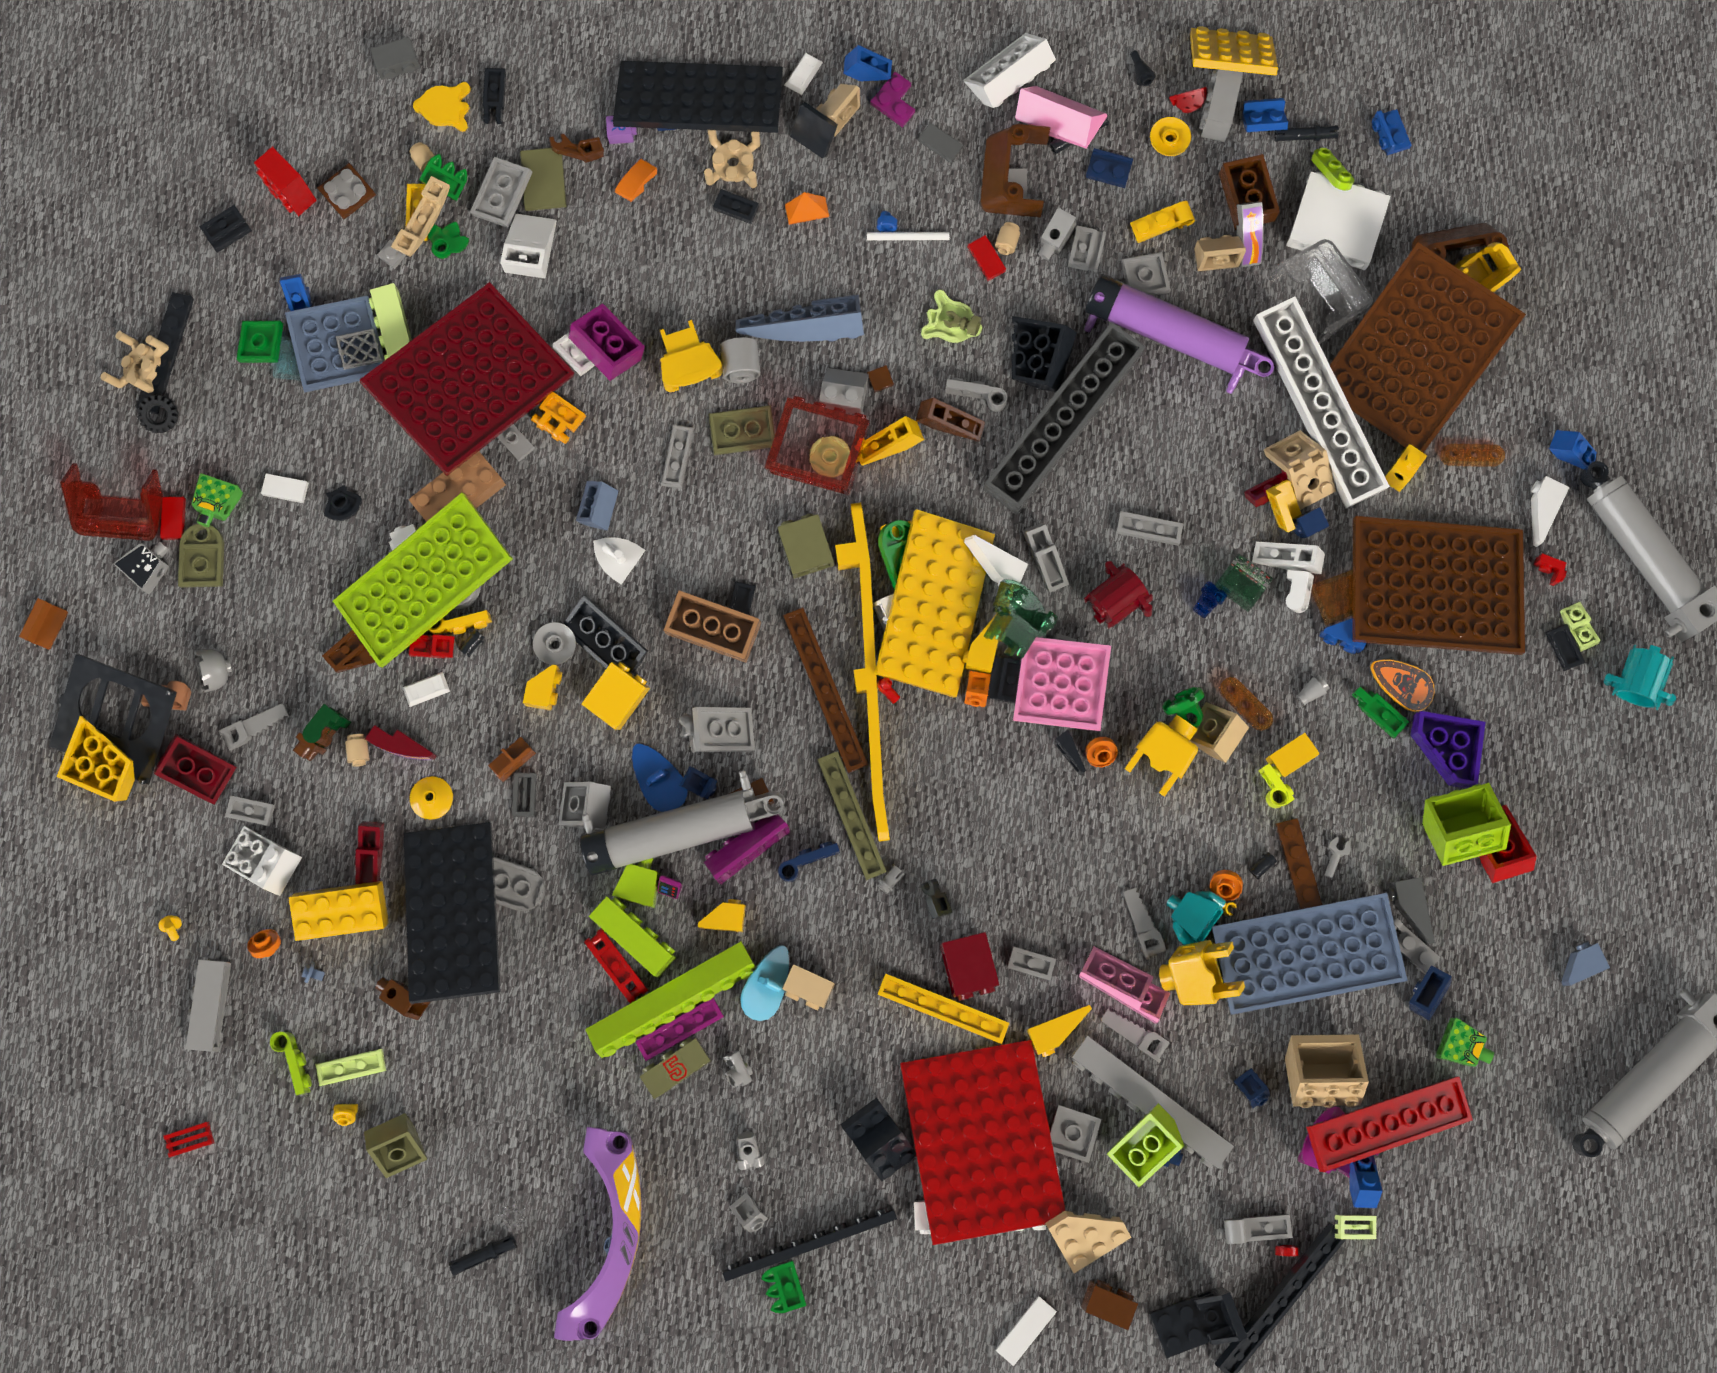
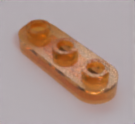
M1448 444L1441 450L1440 459L1447 466L1496 467L1504 461L1505 451L1499 445ZM1453 451L1455 457H1452L1449 452ZM1471 452H1475L1477 456L1473 457ZM1492 452L1497 453L1498 457H1493Z
M1229 677L1220 684L1219 691L1221 696L1254 729L1264 731L1272 725V713L1238 679ZM1227 686L1233 687V693L1227 691ZM1247 701L1249 708H1244L1242 702ZM1259 716L1264 718L1265 721L1263 724H1260L1257 721V718Z

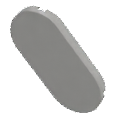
M494 857L496 904L517 911H528L539 905L545 895L544 880L539 873L531 868Z

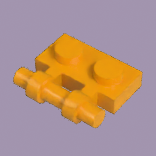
M552 392L539 406L544 415L540 417L534 414L531 421L537 424L536 426L540 430L550 433L556 441L560 440L566 444L570 437L564 434L565 430L569 429L574 433L586 418V415ZM551 418L560 423L557 428L549 423Z

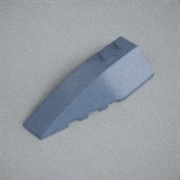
M859 295L816 300L811 302L812 306L803 308L799 304L793 306L791 311L784 312L779 309L766 317L763 314L738 319L736 320V333L779 341H836L839 338L846 337L854 339L864 335Z

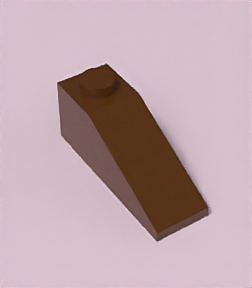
M936 398L921 401L915 420L932 429L975 441L981 440L985 421Z

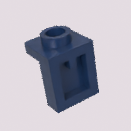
M1252 1068L1234 1080V1084L1246 1097L1252 1108L1260 1107L1268 1101L1270 1096L1269 1089Z

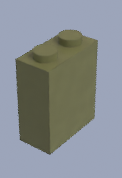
M807 514L802 516L801 520L794 522L793 520H788L781 523V526L778 527V533L794 579L834 566L818 514Z

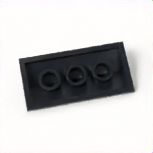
M583 595L563 623L571 629L576 642L606 669L611 662H622L630 668L629 672L632 674L641 665L648 652L646 648L586 595Z

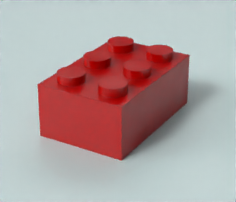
M273 146L254 162L258 169L256 171L257 175L263 180L262 182L269 189L268 191L282 202V205L289 213L294 211L299 217L317 201L301 175Z

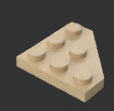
M1064 1211L1045 1223L1073 1273L1081 1270L1131 1238L1120 1217L1112 1216L1109 1219L1095 1214L1084 1213L1082 1216Z

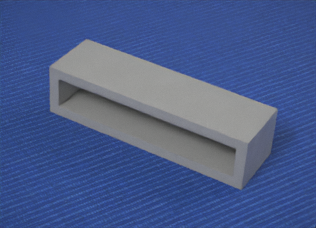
M198 960V964L195 965L194 977H196L190 995L193 1001L187 1015L189 1028L184 1036L186 1049L219 1052L231 963Z

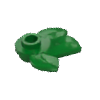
M457 222L448 224L443 229L434 224L428 234V238L432 243V253L440 259L449 257L451 253H460L469 243V238L460 236ZM440 247H446L444 251H439Z

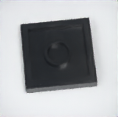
M804 102L800 106L790 137L823 159L829 151L838 124Z

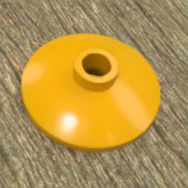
M1165 117L1153 125L1150 132V141L1158 153L1165 156H1177L1188 148L1191 141V132L1184 121L1175 117ZM1171 137L1173 141L1169 142L1166 138Z
M431 776L419 780L413 786L410 793V805L413 811L424 819L433 820L442 817L449 811L453 802L451 787L445 780L439 777ZM429 793L433 794V799L431 801H427L426 796Z

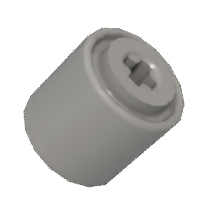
M733 338L720 344L723 378L726 381L739 384L748 383L760 376L758 345L755 339Z

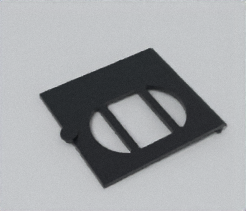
M76 654L65 693L61 694L59 698L61 706L49 747L66 753L79 717L83 716L80 708L82 691L89 682L100 678L101 682L89 723L133 761L135 780H138L142 785H149L177 692L99 661ZM109 681L135 691L122 737L96 727ZM142 695H144L150 705L151 721L143 735L131 740L130 735Z

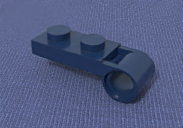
M832 841L820 844V849L812 851L811 848L798 852L799 856L781 863L778 869L780 878L785 882H793L799 875L798 867L839 854L840 851L837 843L832 844ZM786 866H792L795 869L792 877L787 878L783 876L782 871Z

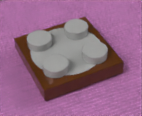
M350 163L317 187L319 192L343 220L376 195Z

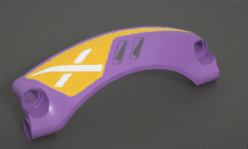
M587 1127L583 1152L596 1167L607 1188L613 1215L612 1239L606 1261L593 1284L577 1301L558 1312L554 1333L555 1339L573 1341L597 1337L614 1312L634 1264L641 1230V1186L633 1143L630 1135L624 1131H607V1129ZM617 1136L625 1138L626 1144L623 1148H618L615 1145ZM587 1322H595L597 1332H589L586 1328Z

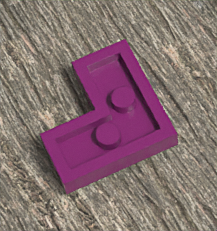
M894 72L891 78L870 101V105L903 128L915 113L914 108L901 100L911 87V82L897 72Z

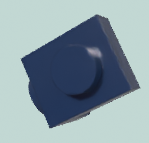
M689 766L679 786L701 798L708 799L709 796L711 797L715 793L718 780Z

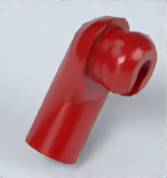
M887 677L880 679L877 682L878 690L892 704L896 703L900 696L891 687L892 681Z

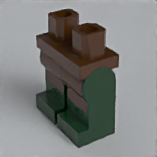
M323 704L306 725L303 733L299 732L295 737L299 740V743L293 751L309 761H312L318 753L324 755L327 751L325 747L331 744L333 735L340 727L347 729L351 721L336 709Z

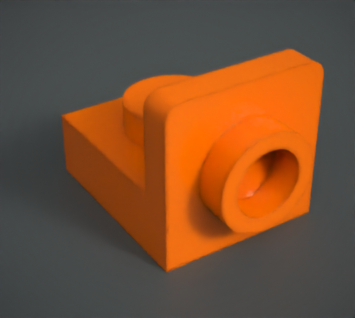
M969 672L965 704L974 707L986 706L991 674Z

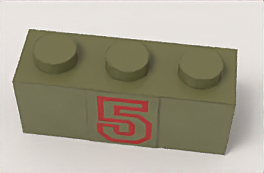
M691 1037L679 1044L681 1049L675 1053L670 1050L661 1057L662 1062L656 1066L654 1063H651L642 1070L644 1074L640 1078L654 1099H657L712 1061L697 1038L694 1040Z

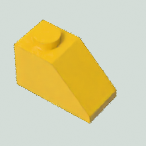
M728 899V903H721L699 921L698 927L743 932L746 906L741 904V900Z

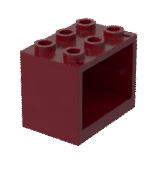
M986 932L941 943L940 950L953 998L958 997V1000L961 1001L974 997V992L979 991L980 995L996 991L995 987L999 986V981Z

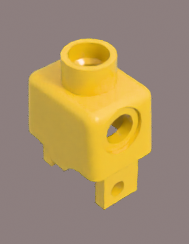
M1178 715L1173 718L1169 725L1161 721L1156 722L1135 748L1138 750L1124 769L1130 773L1142 755H1147L1150 759L1151 767L1159 772L1168 770L1172 773L1158 792L1165 797L1177 778L1182 779L1198 752V747L1190 741L1198 729Z
M1211 940L1179 946L1169 959L1168 964L1160 966L1159 977L1162 988L1165 991L1176 990L1179 1002L1182 1005L1216 1004L1220 998L1240 996L1245 988L1244 981L1223 983L1216 959L1229 957L1234 949L1233 942L1212 944Z

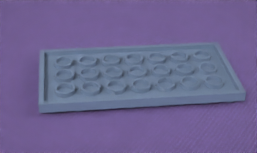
M1387 893L1213 926L1211 929L1215 944L1233 942L1234 949L1229 957L1218 958L1223 983L1244 981L1245 988L1240 996L1227 998L1230 1015L1408 981Z

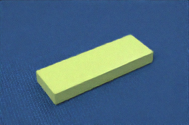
M382 1049L315 1064L319 1086L386 1071Z

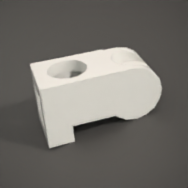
M1288 570L1287 579L1292 583L1290 593L1286 598V604L1296 613L1306 611L1309 606L1314 578L1310 572Z

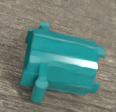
M1634 644L1629 652L1621 677L1609 673L1605 676L1604 684L1615 687L1612 693L1613 696L1616 694L1622 700L1637 706L1656 707L1655 710L1659 709L1661 703L1672 706L1676 696L1663 690L1672 669L1674 657L1672 656L1670 659L1666 655L1661 654V648L1650 645L1649 649L1636 648Z

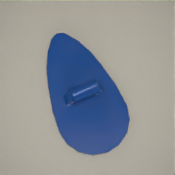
M636 744L632 750L633 768L647 802L660 812H666L682 806L688 794L687 789L679 786L683 779L682 775L656 750L643 744Z

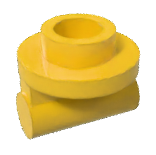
M173 915L162 918L158 923L159 929L167 932L171 941L178 940L179 935L176 929L182 926L181 919Z
M335 1104L333 1120L342 1126L354 1123L356 1113H358V1104Z

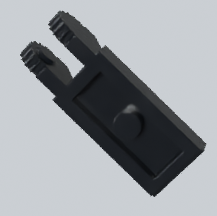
M485 68L482 103L484 108V124H490V109H496L497 124H502L506 88L505 68Z

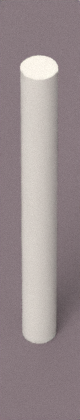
M867 232V241L949 240V232Z

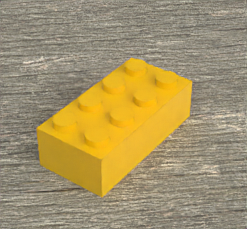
M383 881L299 892L289 897L295 941L384 929L389 924Z

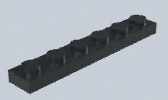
M175 292L171 294L157 338L167 344L169 349L160 357V366L157 365L155 372H157V375L152 381L154 391L147 393L141 390L136 409L149 396L165 395L194 298L192 296ZM161 406L152 407L150 413L158 415Z

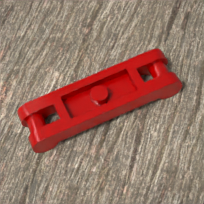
M600 928L596 931L597 934L591 939L587 938L584 943L631 1004L636 1001V997L641 993L644 995L649 990L605 931ZM603 941L605 946L598 950L596 945ZM633 981L636 987L629 991L626 986Z

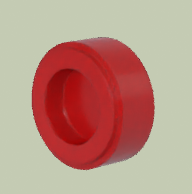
M1276 1245L1275 1255L1298 1256V1247L1295 1245Z

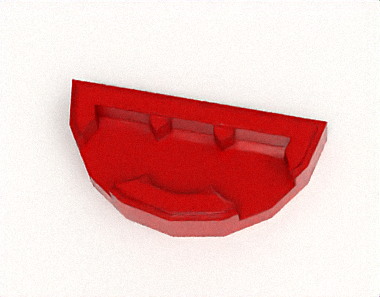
M1207 86L1172 95L1169 99L1172 105H1176L1183 113H1191L1201 108L1205 103Z

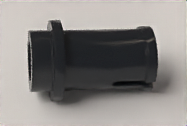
M477 630L470 631L469 634L471 635L459 648L469 658L478 645L484 643L483 639L485 637Z
M1263 853L1262 858L1248 870L1259 880L1266 871L1276 866L1277 860L1271 853Z

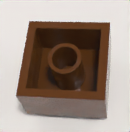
M1097 1279L1096 1283L1090 1280L1081 1308L1088 1314L1129 1330L1138 1303L1133 1299L1134 1296L1121 1288L1114 1291L1109 1283Z

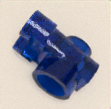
M1209 581L1201 588L1202 594L1193 608V611L1202 618H1206L1218 604L1221 605L1227 598V594L1224 591L1217 589Z

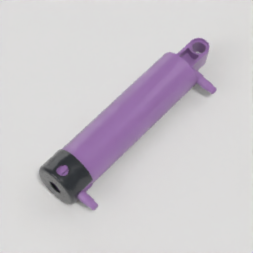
M1100 274L1086 304L1085 312L1090 315L1084 331L1090 332L1097 318L1112 322L1232 374L1226 390L1230 394L1233 393L1245 370L1262 377L1269 376L1274 370V362L1270 357L1246 347L1249 337L1124 284V282L1108 275ZM1262 361L1269 362L1271 365L1270 369L1265 372L1259 370V363Z

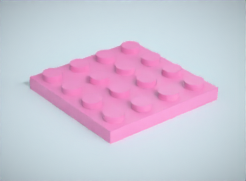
M1025 636L1013 720L1101 731L1111 646Z

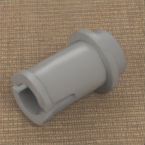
M894 865L883 880H879L877 886L884 893L888 894L893 891L892 888L905 874Z

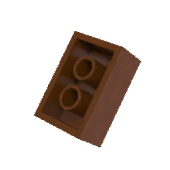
M1261 154L1223 163L1219 176L1235 230H1237L1236 225H1239L1237 204L1262 202L1263 224L1274 222L1280 210L1264 155Z

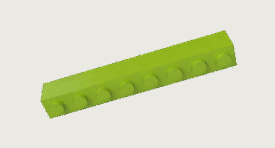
M739 942L586 1028L585 1031L595 1052L601 1058L612 1056L619 1048L633 1044L642 1035L654 1032L658 1026L672 1022L676 1016L693 1010L701 1002L711 1000L720 991L728 990L736 982L748 979L756 966L743 943Z

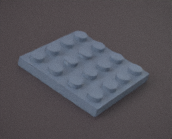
M369 296L285 312L304 393L360 381L362 377L385 361L374 322L373 311L369 303ZM374 329L382 362L344 370L336 336ZM367 334L361 335L360 337L364 339ZM370 335L367 341L372 344L374 343V338ZM351 337V338H347V339H345V340H347L348 342H350V340L352 339V337ZM356 338L352 344L359 347L362 341ZM342 341L340 342L341 349L344 350L347 346ZM365 343L361 349L368 352L371 346ZM350 346L347 353L353 355L356 349ZM375 348L370 353L375 357L378 355ZM359 351L356 358L362 360L365 354ZM347 355L343 356L344 362L348 363L351 358ZM353 360L351 364L359 363V362Z

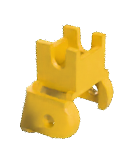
M1498 242L1489 244L1479 252L1465 255L1461 261L1454 265L1492 292L1502 287L1521 270L1509 249ZM1489 253L1498 269L1492 272L1482 255Z
M692 320L688 321L690 328L669 335L665 334L664 329L660 330L667 354H664V357L660 359L662 381L665 390L668 392L678 391L681 386L695 384L711 377V380L718 378L723 373L721 361L710 343L699 342Z

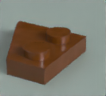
M353 629L322 655L337 673L376 663Z

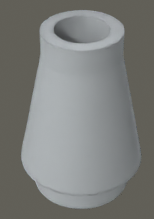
M1318 675L1317 677H1312L1296 697L1303 705H1306L1327 694L1326 691L1330 687Z

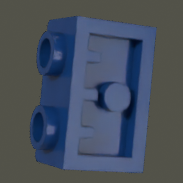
M1285 99L1244 101L1242 121L1246 132L1286 130L1288 128V120L1284 112Z
M1381 110L1376 112L1372 119V127L1375 132H1378L1380 137L1379 145L1382 150H1385L1386 155L1410 149L1412 145L1398 110L1382 113Z

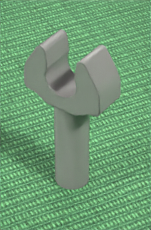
M1339 837L1331 840L1327 846L1332 855L1324 876L1333 878L1340 857L1348 856L1351 851L1349 841L1345 842L1342 850L1337 849L1336 845Z

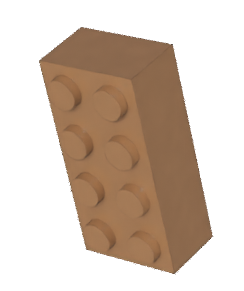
M478 451L448 476L441 473L408 500L427 522L460 493L466 494L474 507L477 508L506 484Z
M678 591L664 632L666 635L747 663L761 626V621L756 617Z

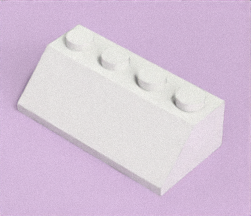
M1025 33L963 81L984 105L994 108L1000 106L1008 96L1017 93L1019 88L1025 83L1031 82L1038 73L1047 70L1056 59L1047 39Z

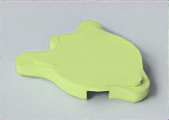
M937 290L934 294V299L938 309L928 310L927 317L929 323L922 328L921 336L924 339L939 337L952 343L962 342L970 337H975L967 334V329L961 330L960 327L948 328L944 325L943 320L950 322L954 320L953 317L947 316V311L955 312L962 319L966 317L968 321L971 320L974 314L966 304L953 301L943 290ZM980 325L979 331L976 336L980 335L982 331V325Z

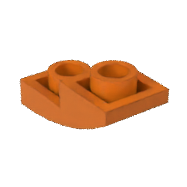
M640 159L615 188V193L632 202L644 192V185L657 175V168Z

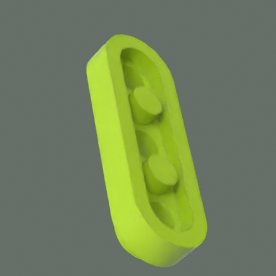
M1316 149L1311 158L1316 167L1335 188L1344 191L1350 190L1354 183L1351 173L1344 168L1329 149Z

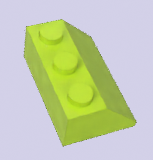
M1158 1103L1115 1143L1107 1155L1140 1187L1182 1149L1184 1143L1175 1120Z

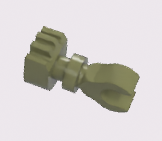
M953 311L946 312L947 316L954 318L951 322L943 320L946 327H960L961 330L967 329V334L977 335L981 325V317L973 315L971 320L968 321V318L963 317L962 319Z

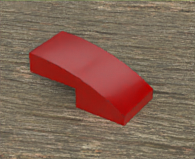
M422 635L410 645L409 656L453 658L455 636Z

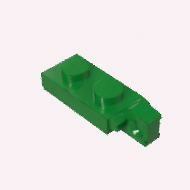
M1361 687L1352 693V696L1360 702L1357 706L1393 739L1409 723L1405 717L1378 693H1373L1372 691L1367 693Z

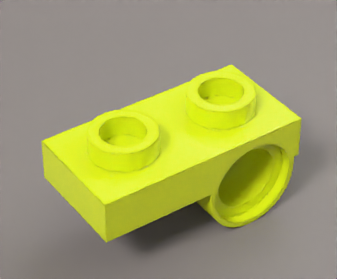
M1269 763L1258 770L1271 788L1266 795V802L1270 807L1280 808L1295 800L1292 796L1294 795L1293 790L1288 784L1282 782L1280 779L1281 774L1275 766H1271ZM1274 792L1281 794V803L1273 800Z

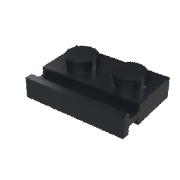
M235 205L199 226L217 253L252 232Z
M994 657L987 699L1016 703L1021 660Z

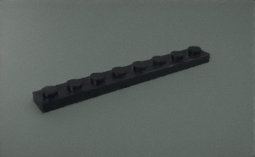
M889 1207L877 1210L876 1216L868 1218L866 1214L855 1218L854 1224L847 1226L846 1222L833 1226L834 1231L825 1233V1230L812 1234L813 1238L804 1241L803 1238L790 1242L791 1246L785 1249L782 1248V1245L769 1250L770 1254L761 1257L760 1253L748 1257L749 1262L741 1265L739 1261L726 1265L727 1270L723 1271L724 1280L726 1282L897 1220L895 1210H889Z
M1329 1222L1244 1326L1247 1338L1231 1342L1214 1363L1222 1372L1238 1373L1346 1241V1239L1335 1238V1234H1338V1229H1335L1332 1223Z

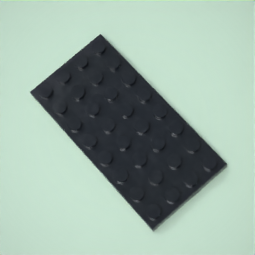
M621 61L613 127L778 133L783 67Z
M491 822L404 833L409 1002L416 1004L501 992Z

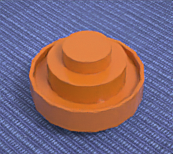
M1108 737L1093 739L1085 749L1087 761L1094 767L1110 765L1117 758L1118 754L1116 744Z
M1220 870L1212 876L1210 881L1211 892L1225 899V901L1235 900L1242 893L1243 882L1237 873L1231 870Z
M265 929L250 938L247 943V949L252 957H270L279 948L281 939L275 930Z

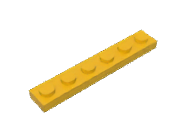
M885 974L877 994L1002 1044L1010 1024L888 974Z

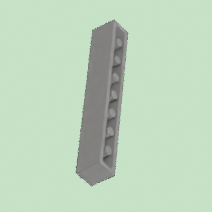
M1089 1036L1084 1037L1070 1056L1074 1060L1072 1065L1082 1072L1084 1069L1092 1074L1090 1078L1100 1086L1104 1083L1110 1087L1108 1092L1117 1099L1123 1097L1127 1100L1128 1103L1126 1105L1134 1112L1138 1113L1140 1110L1146 1115L1159 1103L1175 1120L1184 1143L1183 1149L1191 1155L1195 1152L1201 1156L1199 1161L1211 1169L1212 1166L1219 1168L1234 1146Z

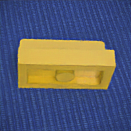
M1285 480L1266 490L1278 526L1284 531L1290 532L1295 529L1292 519L1301 515V511L1291 482Z
M1303 733L1268 756L1266 760L1270 765H1275L1282 777H1286L1318 756L1319 752L1307 734Z

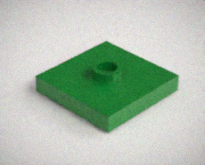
M242 321L236 360L240 363H278L284 323L281 321Z

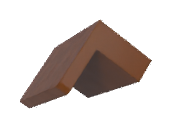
M37 598L19 637L50 650L66 619L68 611Z

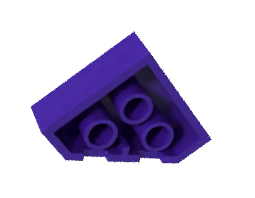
M1419 711L1414 714L1411 737L1448 786L1467 789L1478 784L1486 722Z

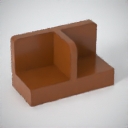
M520 737L506 750L502 748L501 751L503 753L488 766L504 782L536 753Z

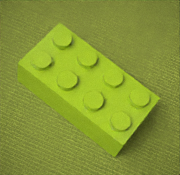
M606 896L589 917L653 976L659 978L676 959L673 955L675 950L664 941L662 943L658 942L656 939L659 936L648 927L644 929L641 926L643 921L634 913L630 912L628 914L624 910L627 907L615 897L610 899Z

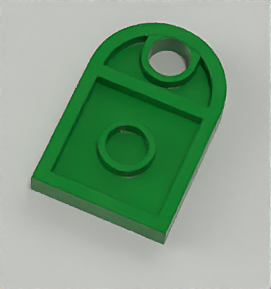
M903 520L886 524L880 531L878 538L879 549L894 590L911 525ZM894 526L899 529L898 538L894 537L892 534V528Z

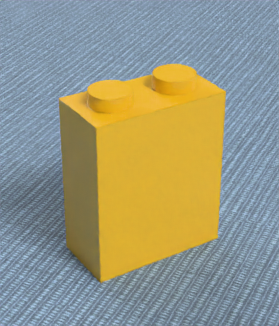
M611 662L582 702L584 707L615 730H620L650 690V687L646 685L647 681L638 674L636 676L632 675L629 672L630 668L622 662Z

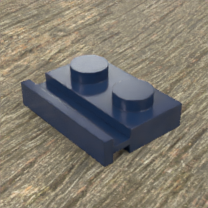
M1094 148L1085 178L1125 188L1133 158Z

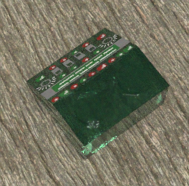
M1238 554L1214 585V588L1249 612L1273 578Z

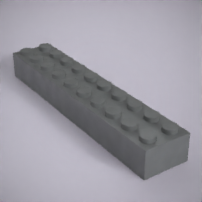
M1111 322L987 479L983 490L1017 515L1140 359L1146 346Z

